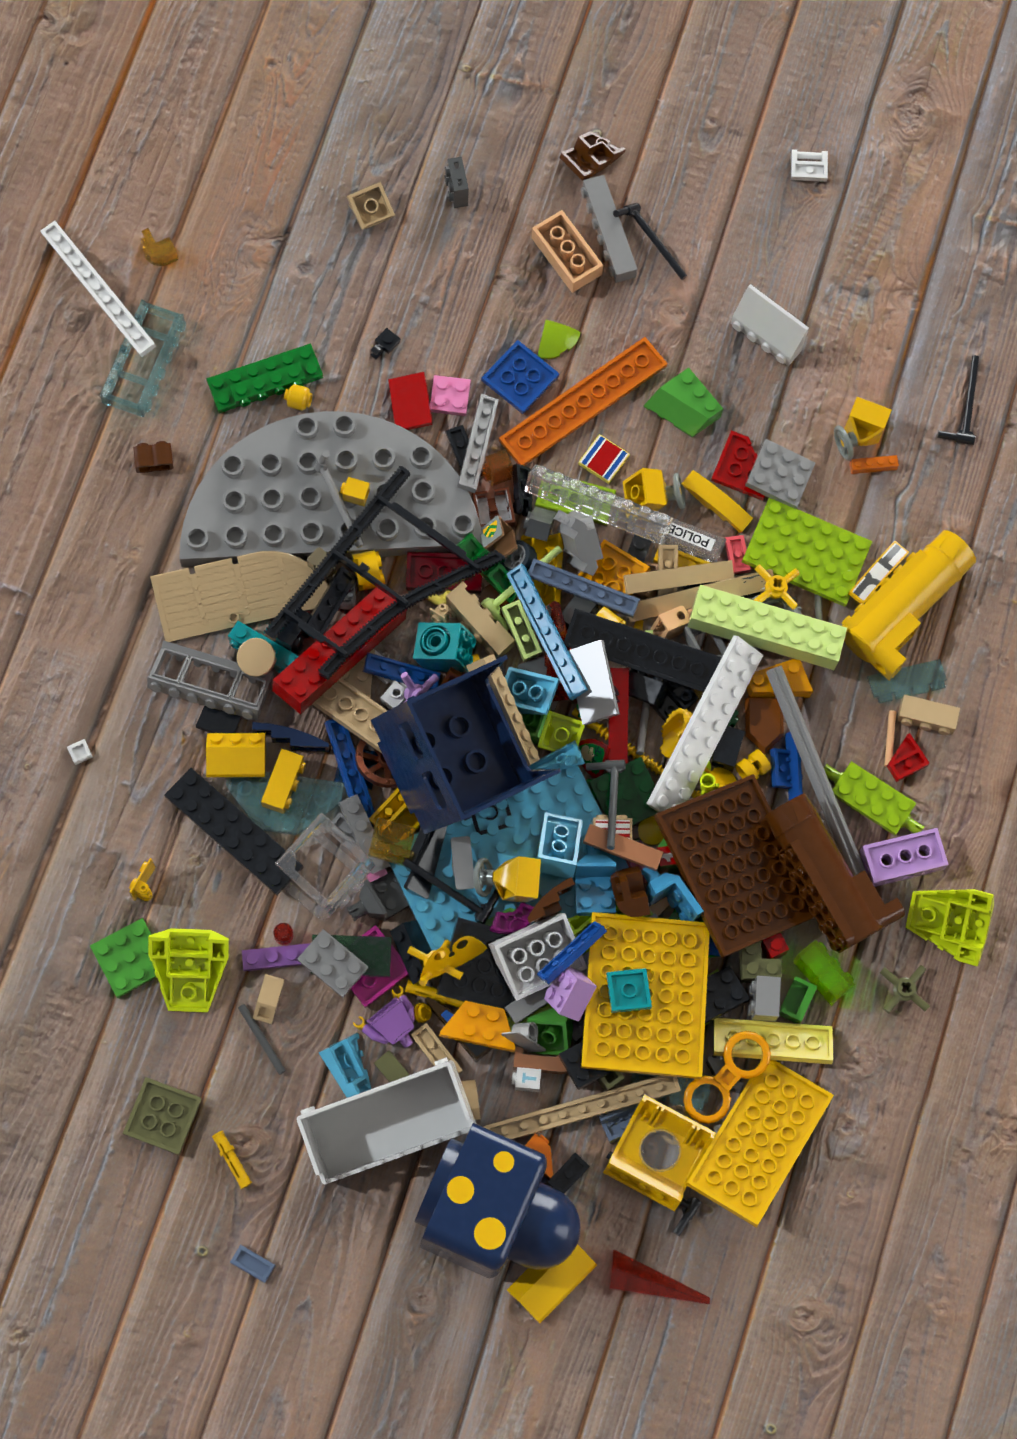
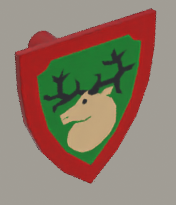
M595 739L581 740L578 747L585 762L582 766L586 770V763L607 761L611 747ZM586 770V772L593 778H597L603 775L604 770Z

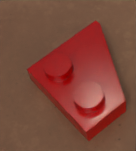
M909 733L886 767L895 781L898 782L927 767L930 763Z

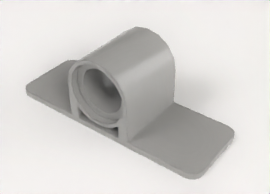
M452 837L453 876H455L456 889H474V868L470 837Z
M534 1022L514 1024L511 1032L501 1034L528 1052L546 1051V1048L537 1044L538 1028Z

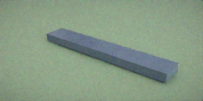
M533 559L528 571L533 580L603 607L605 606L608 609L632 618L640 601L636 597L537 559Z

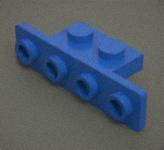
M788 732L785 734L786 750L773 748L770 750L772 787L788 789V797L791 800L803 794V776L801 772V757L791 733Z

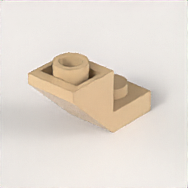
M265 974L253 1019L272 1024L285 979Z

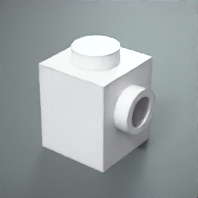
M394 681L380 697L381 704L389 710L406 701L404 691L407 686Z

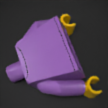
M398 986L401 992L396 994L392 989L394 999L367 1020L368 1024H366L363 1017L359 1016L362 1024L358 1026L353 1022V1025L356 1029L362 1030L373 1041L382 1044L390 1043L392 1045L399 1041L406 1048L413 1043V1039L408 1033L414 1029V1006L408 997L404 995L403 987Z

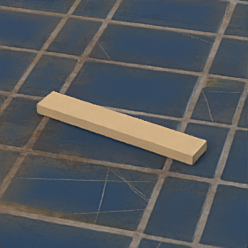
M732 560L623 575L625 593L631 594L734 578Z

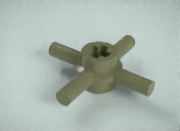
M920 965L910 978L903 977L898 979L887 968L884 967L881 970L880 974L893 984L894 993L892 999L883 1008L885 1012L889 1014L900 1000H912L923 1011L930 1007L929 1004L916 994L917 987L915 983L925 973L926 968ZM904 986L908 988L905 993L902 991Z

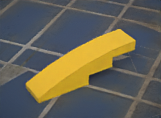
M692 470L681 483L706 509H711L723 521L727 520L739 533L743 532L752 521L753 517L740 505L696 471Z

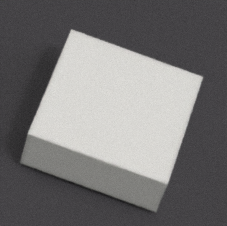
M85 739L67 746L75 765L93 758Z

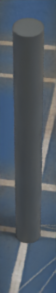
M242 1004L238 1007L239 1011L278 1074L281 1075L286 1071L246 1005Z

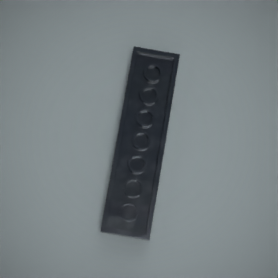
M576 608L564 640L565 646L573 649L603 640L609 661L702 692L708 686L721 660V656Z
M192 768L164 794L166 799L276 896L304 868L299 861Z

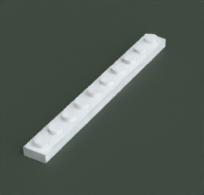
M53 221L43 228L40 232L141 358L156 347L155 343L57 222Z

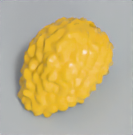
M678 708L672 711L664 725L661 726L663 744L660 746V750H662L661 753L666 758L670 759L693 714L687 709Z

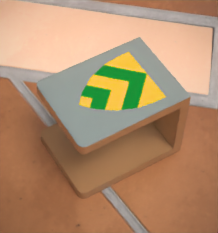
M499 515L481 527L480 535L485 549L494 545V550L504 555L505 558L518 549L514 530Z

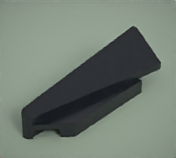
M447 826L424 834L421 828L408 859L433 876L436 872ZM405 866L407 871L410 872L404 885L406 891L428 899L432 884Z

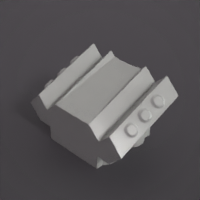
M558 510L553 519L561 522L557 531L560 532L563 540V551L570 554L566 562L581 572L593 576L598 569L596 560L603 559V554L592 515L574 518Z

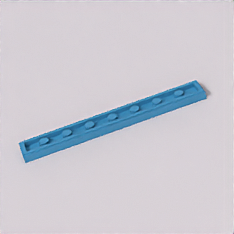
M521 563L506 574L569 699L574 700L588 689L525 565Z

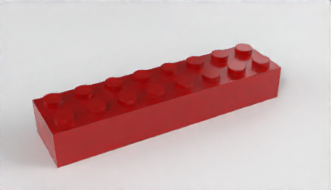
M376 587L323 635L339 647L343 646V643H346V640L348 641L351 636H354V633L357 634V630L359 631L362 626H365V623L368 624V621L371 618L373 619V616L379 614V611L381 612L382 609L384 610L385 607L387 608V605L390 606V603L393 604V601L396 602V600ZM407 610L405 612L402 611V614H399L396 618L394 617V620L391 619V622L386 624L383 629L381 628V631H378L376 635H373V638L370 637V641L368 640L367 643L362 645V648L359 647V650H356V653L351 655V658H348L343 665L341 664L339 670L334 672L330 680L319 675L318 669H320L323 663L325 664V661L335 651L324 643L314 642L273 679V692L301 715L363 659L368 652L373 650L405 621Z

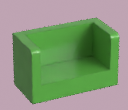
M796 976L779 1010V1016L800 1024L817 986Z

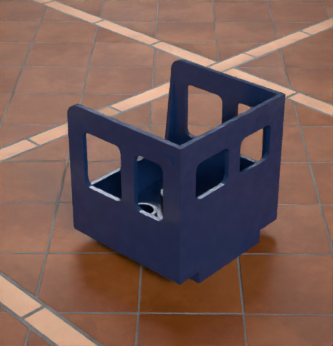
M507 655L421 695L412 696L407 699L408 701L371 719L380 739V742L377 744L410 814L415 813L424 834L462 820L466 821L472 818V815L561 772L560 768L530 769L489 684V677L508 659Z

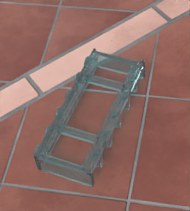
M142 299L135 313V320L148 336L165 342L147 380L122 371L132 348V345L125 338L100 393L102 403L144 417L145 413L151 409L152 397L157 395L158 383L165 376V367L172 360V351L179 344L180 332H184L186 322L183 314L149 304ZM146 313L173 321L168 335L143 327L142 324ZM118 377L145 386L138 404L111 395Z

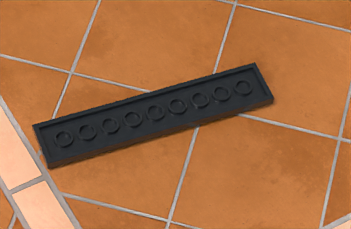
M731 966L707 977L705 1024L750 1000ZM583 1042L559 1053L561 1062L578 1090L614 1072L581 1068Z

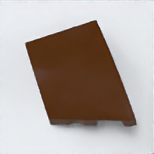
M590 131L578 136L575 146L561 152L559 158L583 181L608 167L623 155L626 149L624 147L618 148L610 144V140Z
M572 877L552 888L540 899L527 918L529 923L533 921L538 922L562 911L559 904V896L572 890L575 885Z

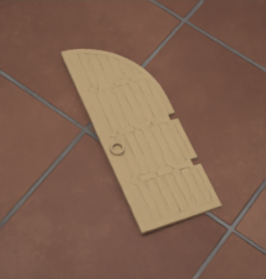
M260 551L237 556L238 564H233L232 558L194 566V574H190L189 568L150 576L165 641L171 642L232 628L237 621L249 624L275 618L280 613V610L285 607V604L292 599L294 593L299 590V587L301 588V585L306 582L308 576L311 573L313 574V570L306 561L297 556L279 551ZM326 580L322 581L320 587L315 590L313 596L311 595V598L301 608L302 610H310L316 607L329 586Z

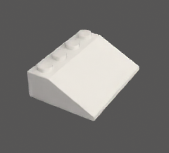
M751 284L746 289L731 320L735 330L743 332L750 341L759 344L765 352L771 353L778 362L787 366L802 351L809 327Z
M558 912L488 944L495 962L516 1001L552 984V982L547 984L541 980L537 973L575 939L566 914ZM582 955L569 966L580 971L587 969Z

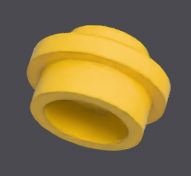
M418 1003L414 1007L415 1020L419 1023L429 1020L432 1015L430 1006L425 1003Z

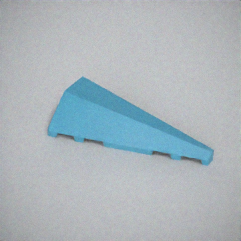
M358 1033L319 1052L347 1098L371 1089L367 1069L363 1068L361 1057L364 1055L363 1050H359L357 1042L359 1039Z

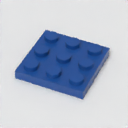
M517 340L484 374L481 381L520 413L524 414L559 377V373Z

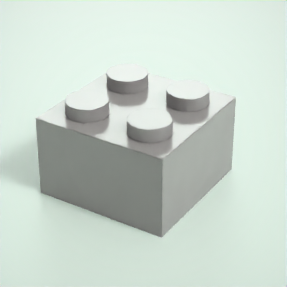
M756 976L755 980L751 982L748 996L752 997V1001L748 1004L747 1012L748 1016H751V1020L776 1022L779 1018L781 977Z

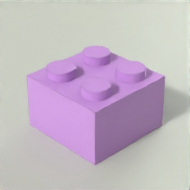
M568 967L552 982L546 991L544 999L558 1014L579 1022L597 986L582 971Z

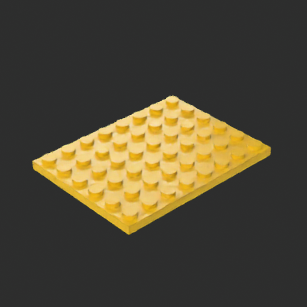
M592 912L591 923L596 921L604 926L607 932L589 947L587 977L597 987L585 1009L581 1068L701 1079L710 935L705 923ZM646 968L652 1008L611 1013L606 973Z

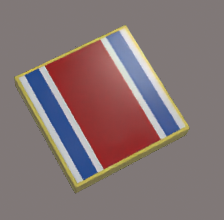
M599 434L580 459L578 465L607 484H610L630 454Z

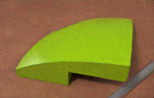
M545 320L538 357L541 359L560 357V353L567 349L570 351L576 345L581 332L569 326Z

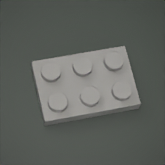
M324 929L297 958L302 965L342 998L369 968Z

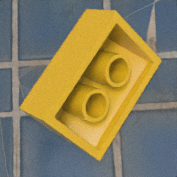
M207 733L206 777H265V733Z

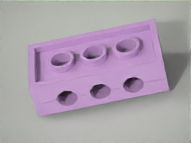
M938 828L864 845L859 851L863 866L874 887L942 871L949 865ZM919 851H923L926 856L920 855ZM900 855H904L907 861L902 860ZM881 860H886L889 865H884Z

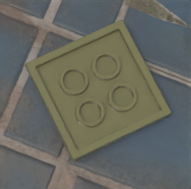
M145 1077L123 1135L180 1156L202 1098Z

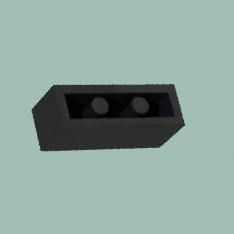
M417 920L404 922L390 931L413 985L419 984L424 964L422 960L407 953L409 947L412 946L426 954L431 952L429 944Z

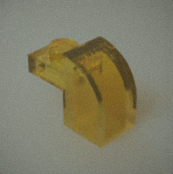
M148 228L142 230L143 238H141V242L144 246L143 253L149 263L156 266H165L179 260L170 237L155 242Z

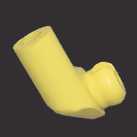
M447 590L444 594L429 596L427 600L437 606L441 603L446 604V596L451 591Z

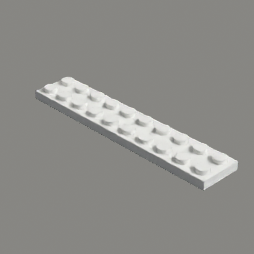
M733 635L646 803L657 812L664 811L690 799L763 657V654L739 636Z

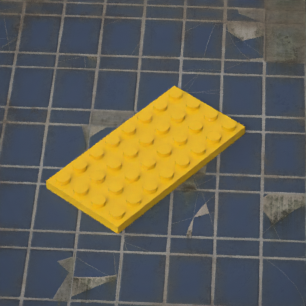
M770 1060L768 1067L762 1074L749 1079L686 1185L757 1228L834 1095L776 1060Z

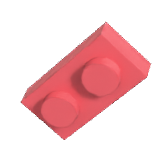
M744 535L725 537L724 542L728 560H732L734 574L749 573L751 571L750 566L742 563L747 550Z

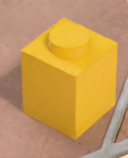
M348 477L346 483H342L340 490L343 501L365 507L370 492V483Z

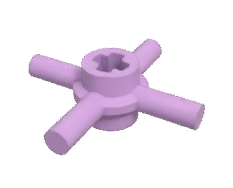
M407 672L402 673L401 678L407 686L404 691V698L408 701L407 699L412 696L416 697L427 692L439 680V677L433 674L424 684L420 685L414 684Z

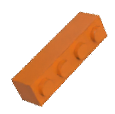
M897 455L859 458L850 461L851 474L897 470L899 466Z

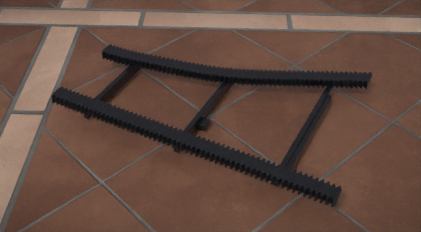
M399 466L394 471L390 480L388 479L385 482L383 488L381 487V490L374 496V499L372 498V501L367 504L365 510L363 509V512L358 515L356 521L354 520V523L349 526L347 532L345 531V534L340 537L338 543L331 548L329 554L317 565L315 571L313 570V574L311 573L308 576L306 582L301 585V588L299 587V590L294 593L292 599L285 604V607L280 610L278 616L264 630L266 637L276 641L278 635L283 632V629L285 630V626L287 627L290 621H293L298 625L299 629L319 643H324L334 650L335 653L332 656L330 655L325 664L323 663L320 669H318L319 675L327 680H330L334 672L339 670L341 664L343 665L348 658H351V655L356 653L359 647L362 648V645L367 643L368 640L370 641V637L373 638V635L381 631V628L383 629L386 624L391 622V619L394 620V617L396 618L399 614H402V611L405 612L411 606L413 607L417 603L419 604L420 601L428 599L429 596H435V593L438 594L442 590L445 591V588H452V585L455 586V583L458 585L462 580L465 581V578L468 580L469 577H475V574L478 575L482 571L485 572V569L488 570L492 566L495 567V564L498 566V563L505 562V556L496 550L494 552L491 551V554L484 555V557L481 556V559L478 557L477 560L472 561L466 556V551L398 503L393 502L391 504L389 502L390 498L395 496L399 487L401 488L406 479L408 480V477H410L409 470L403 466ZM387 506L465 561L467 565H461V568L458 567L454 571L451 570V573H445L444 576L441 575V578L438 576V579L431 580V583L428 581V584L425 583L424 586H418V589L415 588V590L409 591L408 594L405 593V596H400L369 574V566L363 562L360 566L356 565L345 557V553L347 554V551L352 548L354 542L359 540L363 531L368 529V526L377 518L379 512ZM341 561L396 600V602L393 601V604L390 603V606L387 605V608L385 607L384 610L379 611V614L373 616V619L371 618L368 624L365 623V626H362L359 631L357 630V634L354 633V636H351L348 641L346 640V643H343V646L339 647L296 615L297 612L299 613V609L301 610L304 607L306 601L311 598V595L313 596L315 590L320 587L322 581L327 579V576L334 570V567L336 568V564L338 565V562Z

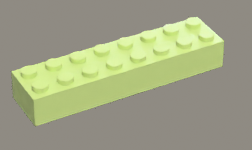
M704 585L699 586L687 626L729 640L732 639L733 635L739 636L753 647L834 670L839 662L847 628Z

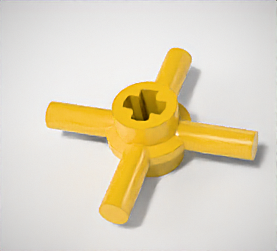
M760 564L755 568V571L766 581L765 591L753 599L754 601L762 603L769 597L772 599L781 597L792 610L798 606L787 593V584L800 575L796 568L784 577L780 575L772 577Z
M445 940L440 948H449L450 941ZM410 946L407 953L422 960L425 966L430 955L436 950L426 954ZM445 951L436 953L434 959L439 960L443 958ZM451 966L436 971V974L445 972L459 980L463 976V972ZM433 972L425 973L419 980V984L426 986Z

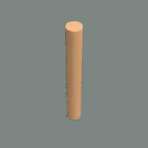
M890 710L888 715L885 767L893 757L896 711Z

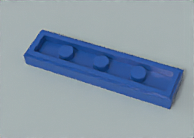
M369 652L366 655L363 672L400 683H404L401 678V674L404 672L408 673L414 684L420 685L424 684L433 674H436L439 680L441 675L439 672ZM439 680L428 691L438 687Z
M596 921L591 923L537 973L538 977L547 984H550L603 936L607 930Z

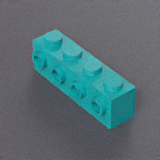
M237 621L228 634L229 644L237 650L245 641L252 638H261L270 643L276 654V663L272 669L276 670L278 674L299 657L240 621Z

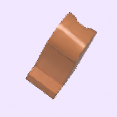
M515 1048L513 1070L521 1067L541 1069V1073H567L559 1055L556 1057L523 1054V1048Z

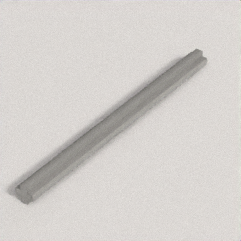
M781 665L772 668L766 674L835 843L855 876L864 871L865 868L783 667Z

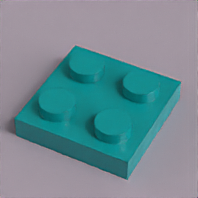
M646 968L606 973L611 1013L652 1008Z

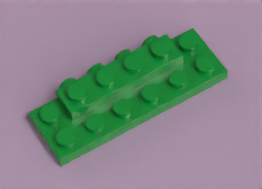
M310 343L206 378L217 410L219 413L240 406L246 407L257 400L264 401L269 396L275 394L281 395L285 393L286 389H290L293 384L303 386L324 377Z

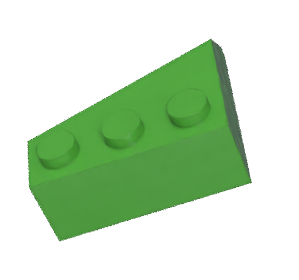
M689 367L661 386L644 405L646 409L657 413V416L662 419L665 418L690 437H694L721 418L723 407Z

